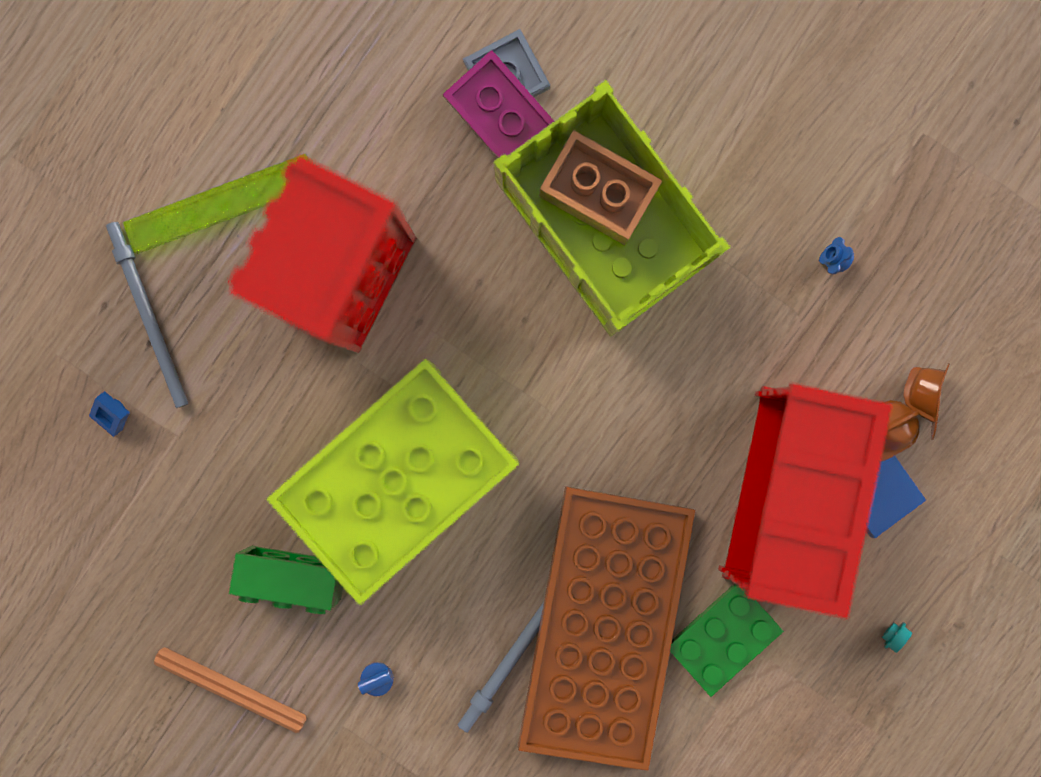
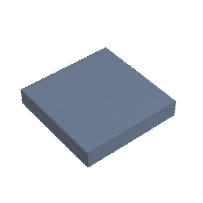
M521 29L463 58V63L469 71L487 53L493 50L533 97L550 89V84Z

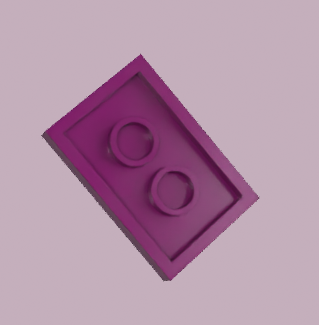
M493 50L487 53L443 93L444 99L497 158L504 154L506 156L510 155L555 122Z

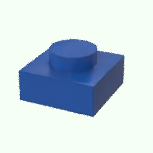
M104 391L95 398L89 417L114 437L123 430L130 412L125 409L119 400L113 399Z

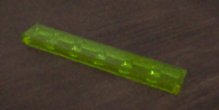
M306 154L301 155L308 159V156ZM297 157L124 221L123 225L133 252L136 254L142 253L267 206L271 197L276 200L278 199L287 181L282 178V175L289 161L295 162Z

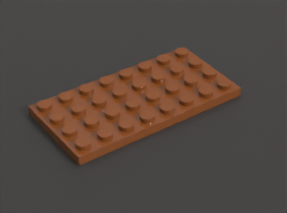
M565 486L518 741L519 751L649 770L695 516L694 509Z

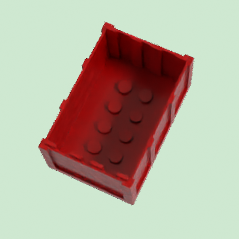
M298 155L295 162L289 161L282 175V178L287 181L278 199L270 198L262 214L268 217L262 231L255 228L247 246L253 249L243 269L236 266L228 284L232 285L229 293L327 342L360 353L417 238L396 202Z
M789 383V387L783 388L762 386L761 391L755 392V396L760 397L749 445L748 458L738 506L736 507L726 563L724 566L719 565L718 570L723 572L722 577L724 579L731 580L745 591V596L748 598L848 619L892 404L795 383Z

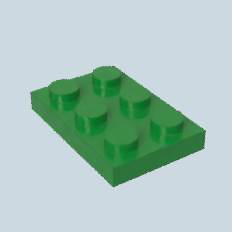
M734 583L672 639L670 652L706 693L712 697L784 631L756 599L746 597L745 591Z

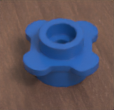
M841 237L835 238L832 244L828 245L819 257V262L826 265L828 273L832 275L847 270L854 260L853 249L847 247L844 244L845 240Z

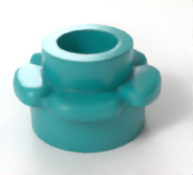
M893 622L884 632L882 638L886 641L885 649L889 647L897 653L909 640L912 632L905 627V622L899 626Z

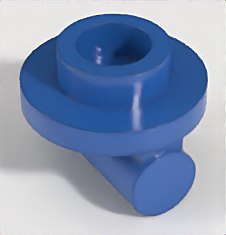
M374 662L369 664L363 670L360 682H358L361 694L368 693L372 696L386 694L393 685V673L384 663Z

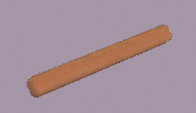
M166 647L160 649L154 659L156 666L295 733H299L306 721L305 714Z

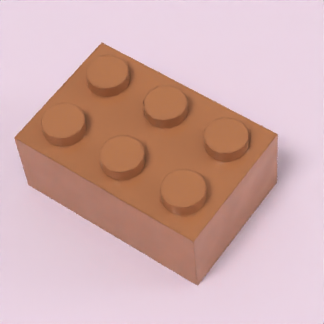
M573 130L543 182L539 197L621 244L626 245L662 180Z

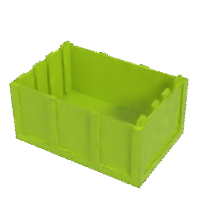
M605 80L595 87L592 95L510 155L506 156L504 154L494 161V171L498 186L611 337L731 247L723 236L721 238L717 236L691 201L693 198L691 193L685 186L683 188L680 186L651 147V140L644 130L639 131L613 96L614 90ZM573 130L662 180L626 245L621 244L539 197L543 182Z
M426 358L267 498L268 502L359 605L519 465L518 458L511 451H507L440 375L442 372L433 362Z

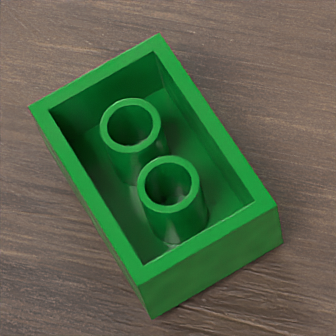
M252 545L235 553L229 594L239 596L238 600L241 602L259 603V599L272 601V606L277 608L291 609L293 605L305 606L306 612L325 614L326 610L331 611L342 598L343 586L317 556Z

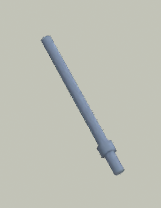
M119 222L109 223L106 225V228L114 246L112 250L116 264H120L175 407L186 406L189 404L133 261L136 257L132 246L127 245Z
M544 602L481 691L477 690L470 700L471 706L457 724L463 731L468 733L481 713L487 712L494 702L492 697L539 632Z

